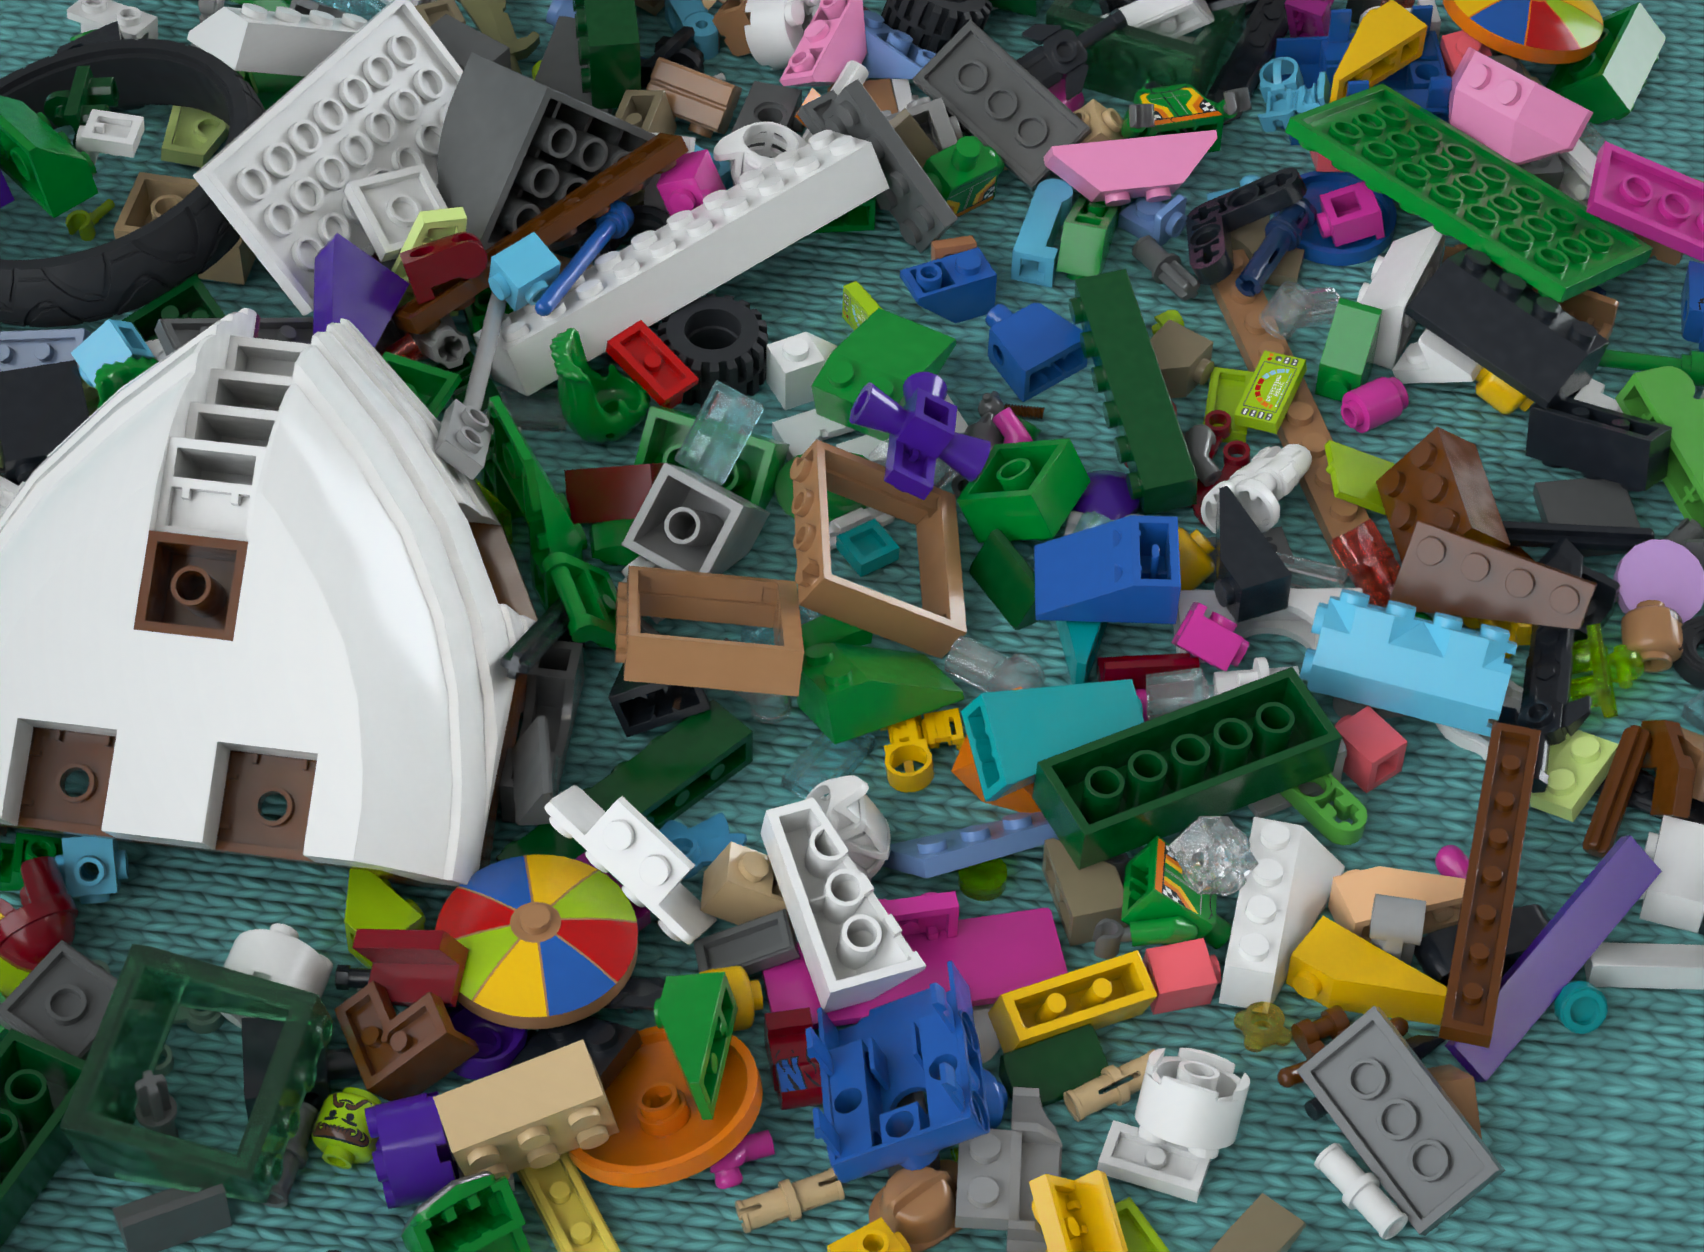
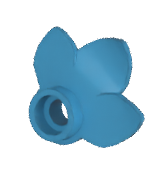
M718 813L691 828H687V826L680 822L669 820L659 830L695 864L694 868L683 879L691 878L704 866H709L731 841L745 846L747 842L746 834L730 833L726 817L723 813Z

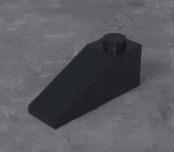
M1228 486L1219 488L1216 514V581L1214 583V591L1219 604L1222 607H1227L1237 623L1288 608L1292 574Z

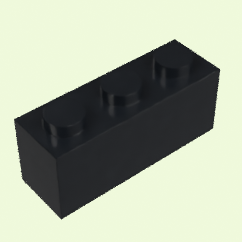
M1568 397L1546 410L1535 403L1530 406L1525 456L1542 460V463L1548 467L1569 468L1581 472L1585 478L1593 480L1606 479L1620 483L1626 490L1641 492L1648 490L1667 477L1672 427Z

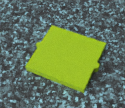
M1328 440L1324 445L1328 462L1326 472L1331 476L1334 496L1386 515L1376 481L1395 464Z

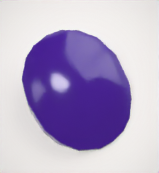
M1098 470L1087 473L1091 482L1072 509V511L1117 520L1127 515L1137 514L1140 502L1139 499H1131L1125 473Z
M461 1003L449 1014L454 1029L475 1040L479 1047L478 1053L453 1070L454 1073L464 1078L478 1080L507 1069L526 1044L528 1029L507 1027L485 1020L469 1011Z

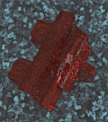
M1370 518L1351 531L1332 539L1330 545L1356 588H1362V593L1370 595L1368 603L1386 607L1401 567L1395 559L1393 551L1387 546Z

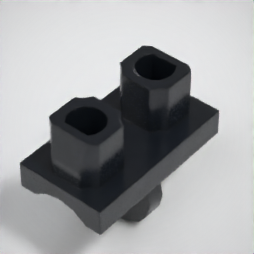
M683 26L672 37L663 36L655 43V54L649 59L640 58L641 87L647 88L655 63L659 57L704 73V55L694 44L695 32L693 27Z

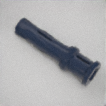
M1303 197L1297 203L1280 210L1278 216L1269 220L1265 228V239L1235 281L1238 291L1243 295L1252 297L1260 293L1286 252L1297 248L1302 241L1304 229H1308L1314 224L1317 212L1308 199ZM1302 212H1304L1303 218L1299 217Z

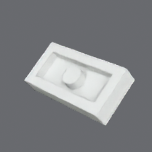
M1113 1120L1098 1161L1097 1170L1104 1171L1107 1176L1197 1203L1211 1159L1194 1156L1187 1150V1147L1168 1141L1162 1144L1146 1141L1138 1135V1127Z

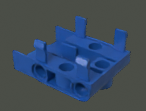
M1412 6L1410 13L1427 25L1422 56L1374 86L1383 83L1449 123V93L1452 88V78L1447 76L1436 31H1430L1433 6ZM1337 9L1330 11L1328 36L1277 38L1275 58H1293L1299 65L1304 81L1303 85L1307 89L1312 88L1313 83H1316L1317 86L1319 72L1326 71L1331 86V95L1334 74L1355 33L1349 34L1352 10ZM1292 74L1281 75L1282 81L1288 79ZM1369 80L1348 81L1346 97L1369 89ZM1289 135L1291 145H1299L1298 140Z
M952 960L947 962L950 991L945 992V989L937 983L929 984L930 988L870 1009L869 1016L860 1019L857 1024L839 1031L823 1008L820 1007L817 1009L819 1037L812 1027L806 1029L808 1057L810 1059L815 1057L820 1064L824 1114L819 1107L812 1109L815 1138H822L827 1144L831 1166L841 1183H847L899 1164L907 1170L922 1169L936 1159L940 1150L990 1132L981 1051L974 1024L970 987ZM924 1091L927 1094L928 1114L925 1113L918 1101L896 1108L897 1104L912 1092Z

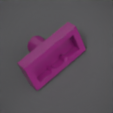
M1286 0L1285 9L1290 38L1328 36L1330 8L1334 0Z

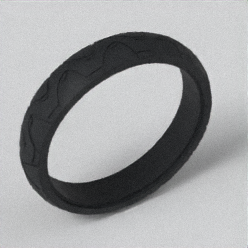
M124 39L113 40L108 43L106 41L89 44L54 54L52 57H45L0 79L1 96L23 101L36 114L42 112L46 116L44 104L47 96L56 91H70L77 66L90 65L94 78H115L120 97L117 107H109L110 111L145 105H174L199 109L218 117L230 126L225 147L266 112L253 88L248 82L243 80V76L203 49L169 40ZM48 119L53 130L59 128L50 119ZM199 184L182 201L163 215L111 242L88 250L45 259H0V323L22 327L26 325L46 328L72 326L110 318L116 314L120 315L138 309L170 291L172 288L179 286L193 275L197 274L198 276L204 273L240 240V235Z

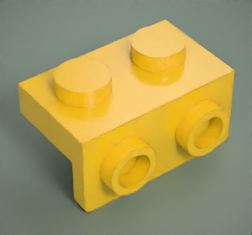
M1095 1170L1075 1180L1044 1174L1029 1181L1033 1195L1032 1211L1035 1219L1041 1225L1047 1246L1046 1252H1128L1107 1175L1104 1171Z

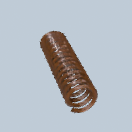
M1005 404L1004 409L1010 407L1019 417L1030 418L1031 415V418L1034 416V419L1036 417L1037 419H1043L1045 407L1027 406L1026 408V405L1023 407V405L1017 406L1016 404Z

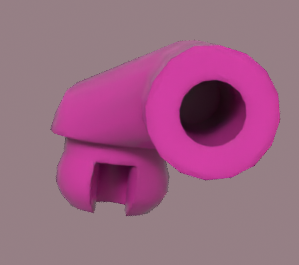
M769 1130L746 1135L729 1154L710 1166V1173H714L715 1184L719 1189L734 1187L742 1183L743 1176L739 1166L743 1165V1163L775 1154Z

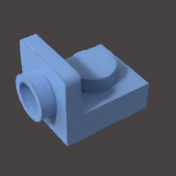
M1178 194L1165 204L1161 201L1147 202L1146 197H1138L1119 213L1118 227L1139 239L1150 235L1162 246L1170 238H1176L1183 231L1187 220L1185 215L1187 198Z

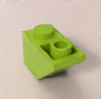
M350 868L344 919L348 951L368 969H372L373 962L352 948L357 929L424 930L426 919L420 907L413 900H404L392 889L388 880L381 879L368 870Z

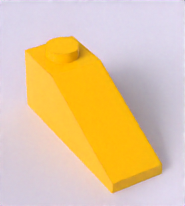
M1390 0L1379 8L1370 10L1363 17L1334 74L1330 102L1346 97L1348 81L1369 80V88L1421 57L1427 25L1394 0Z
M1325 916L1320 918L1291 954L1286 984L1293 987L1302 997L1313 999L1327 1008L1338 1005L1344 1011L1365 1014L1373 1006H1377L1383 1010L1388 1018L1402 1017L1408 1021L1441 1025L1447 990L1445 985Z

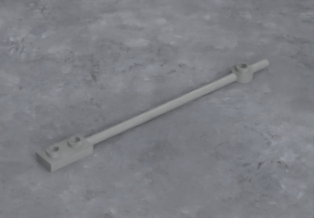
M492 291L464 402L462 404L455 399L444 412L435 447V453L471 480L484 468L493 425L489 423L488 418L481 412L507 301L505 299L499 300Z

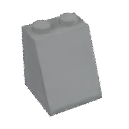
M664 463L621 545L664 569L723 574L750 552L770 512L693 470Z

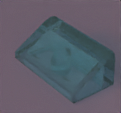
M716 380L674 460L699 475L722 485L726 481L764 409L763 404Z

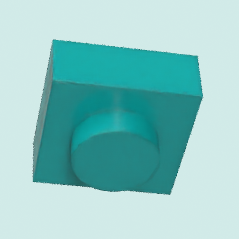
M875 518L836 536V549L860 577L899 560L900 547Z

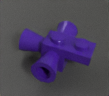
M918 372L909 376L903 384L905 400L903 407L873 383L869 382L863 387L855 400L849 421L851 424L890 434L884 477L885 482L893 485L901 492L909 493L925 500L933 490L937 458L941 459L969 482L974 481L978 477L988 459L991 442L955 432L958 407L945 401L948 390L946 383L941 377L930 372Z

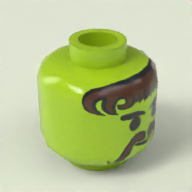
M346 1087L342 1092L333 1093L325 1099L312 1131L313 1142L324 1152L322 1158L325 1162L338 1168L350 1169L353 1164L367 1163L373 1159L372 1151H376L375 1145L379 1137L373 1139L370 1137L365 1117V1108L382 1104L378 1097L359 1088Z

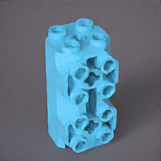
M1342 588L1340 597L1330 596L1328 604L1319 602L1311 633L1320 635L1316 650L1307 648L1299 676L1301 679L1308 681L1307 688L1309 691L1490 737L1493 724L1488 723V719L1499 720L1513 667L1510 664L1511 659L1505 658V653L1515 655L1517 643L1509 640V630L1488 624H1481L1480 631L1462 627V618L1440 612H1435L1433 621L1415 616V606L1392 600L1388 601L1387 608L1369 604L1370 595Z

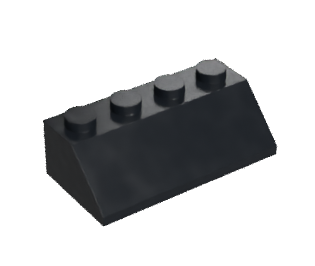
M1470 247L1446 258L1404 312L1545 410L1590 383L1610 342L1599 335L1591 324L1577 320L1562 310L1558 302L1541 296L1526 286L1522 278L1505 272L1492 263L1485 253L1473 250Z

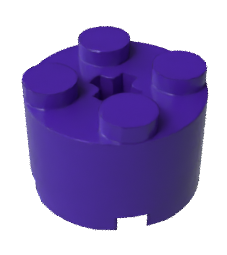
M438 1091L365 1108V1117L371 1139L379 1137L375 1145L376 1151H372L378 1181L379 1183L382 1182L388 1209L425 1202L452 1180L459 1179L456 1159L451 1152L433 1099L434 1096L439 1095Z

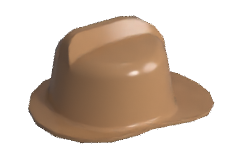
M940 1160V1170L924 1167L913 1171L904 1168L896 1171L887 1180L886 1185L874 1196L869 1208V1223L882 1217L893 1233L898 1231L905 1237L912 1252H923L963 1229L955 1228L958 1163L952 1160Z

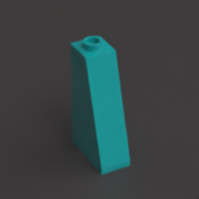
M1132 679L981 693L961 711L985 802L995 801L1034 783L1037 763L1039 761L1144 722L1143 706L1141 700L1136 695Z

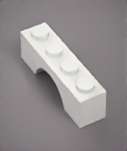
M1290 588L1288 608L1240 623L1236 622L1227 607H1222L1219 604L1214 590H1181L1177 622L1173 624L1174 636L1192 603L1199 602L1208 607L1203 616L1209 618L1212 612L1224 616L1237 624L1234 633L1243 638L1257 634H1278L1296 640L1306 648L1316 650L1320 635L1311 633L1317 606L1319 602L1328 604L1330 596L1340 597L1342 588ZM1344 588L1362 593V588ZM1176 646V653H1188ZM1199 659V663H1206L1203 660Z

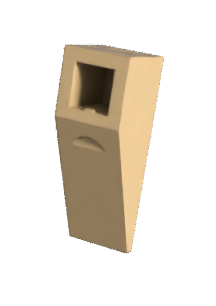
M731 841L704 871L700 911L740 925L786 908L768 855Z

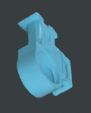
M1278 57L1272 59L1260 70V91L1264 102L1267 104L1266 113L1258 114V118L1264 132H1274L1278 126H1283L1286 130L1289 119L1296 115L1295 112L1300 114L1330 102L1331 86L1326 71L1319 72L1317 86L1316 83H1313L1312 88L1307 89L1303 85L1304 81L1299 65L1293 58ZM1292 74L1288 79L1282 81L1281 75Z

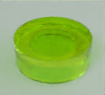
M1001 858L958 870V886L961 892L970 899L990 901L999 897L1006 888L1007 867Z

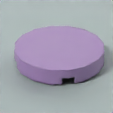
M1651 539L1635 545L1618 563L1613 580L1620 584L1617 602L1624 614L1635 609L1637 604L1642 601L1658 600L1663 602L1665 607L1675 610L1681 616L1683 625L1686 621L1692 619L1702 608L1704 602V571L1699 560L1686 547L1670 540Z

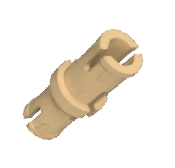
M1155 1049L1119 1067L1109 1065L1101 1070V1076L1073 1090L1064 1092L1063 1097L1066 1107L1074 1120L1079 1122L1085 1117L1114 1103L1118 1106L1128 1103L1131 1095L1141 1090L1149 1055ZM1132 1076V1080L1104 1094H1099L1098 1091Z
M831 1167L827 1171L793 1183L789 1179L779 1181L778 1188L744 1200L735 1201L736 1212L739 1221L743 1220L741 1226L745 1234L789 1218L791 1222L802 1218L803 1212L837 1200H844L845 1195L842 1183L839 1180L836 1181L837 1176L833 1168Z

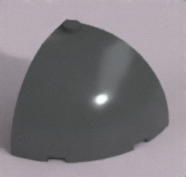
M471 52L454 91L443 123L438 151L439 192L448 208L463 207L467 216L466 232L477 236L484 249L487 250L656 135ZM654 175L643 182L644 187L642 190L646 188ZM633 195L620 197L617 200L626 203ZM596 218L588 219L577 226V232L572 237L549 245V250L554 252L589 238L597 229Z

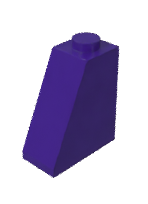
M336 233L315 257L313 335L317 331L326 332L327 325L330 323H340L341 318L347 319L353 323L375 348L409 283L339 233Z

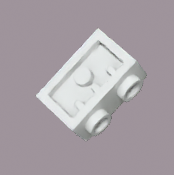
M78 0L67 9V18L81 23V33L99 29L118 21L124 39H158V17L140 11L136 7L126 6L112 0Z

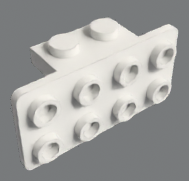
M573 785L552 798L544 806L546 812L551 816L549 818L551 825L561 835L567 838L573 837L587 850L585 855L593 866L604 873L610 872L623 884V893L630 901L639 907L646 906L660 919L658 921L660 928L671 939L677 942L682 940L686 944L691 945L717 921L716 917L700 911L701 902L680 883L694 868L695 864L623 796L617 799L605 812L581 788Z

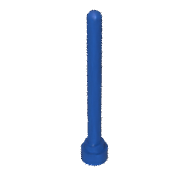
M616 200L610 204L611 209L606 214L596 218L597 229L536 302L535 310L538 315H550L608 241L623 237L632 227L634 214L626 203Z

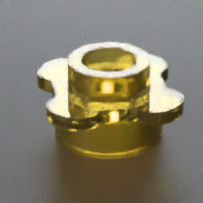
M1256 1002L1251 1004L1246 1011H1239L1234 1017L1235 1027L1241 1029L1245 1037L1244 1047L1251 1052H1261L1263 1048L1271 1045L1286 1046L1291 1041L1292 1033L1284 1027V1014L1275 1004ZM1258 1027H1264L1267 1030L1259 1029Z

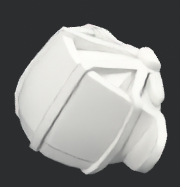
M757 122L746 125L723 137L714 147L713 158L716 161L730 160L731 176L735 186L739 184L738 179L742 175L753 170H763L774 164V158L783 152L771 147L772 144L789 151L799 150L808 143L800 135L784 125L774 122ZM765 142V145L763 146H754L750 148L747 147L751 144Z
M855 775L826 780L814 787L806 799L814 798L848 848V855L861 874L865 873L871 882V878L881 869L884 861L888 860L890 854L891 835L889 824L880 810L866 795L869 789L868 783Z

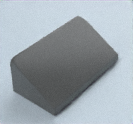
M538 716L512 748L515 818L517 825L520 826L551 824L549 821L551 816L544 809V806L553 798L548 719H545V716Z

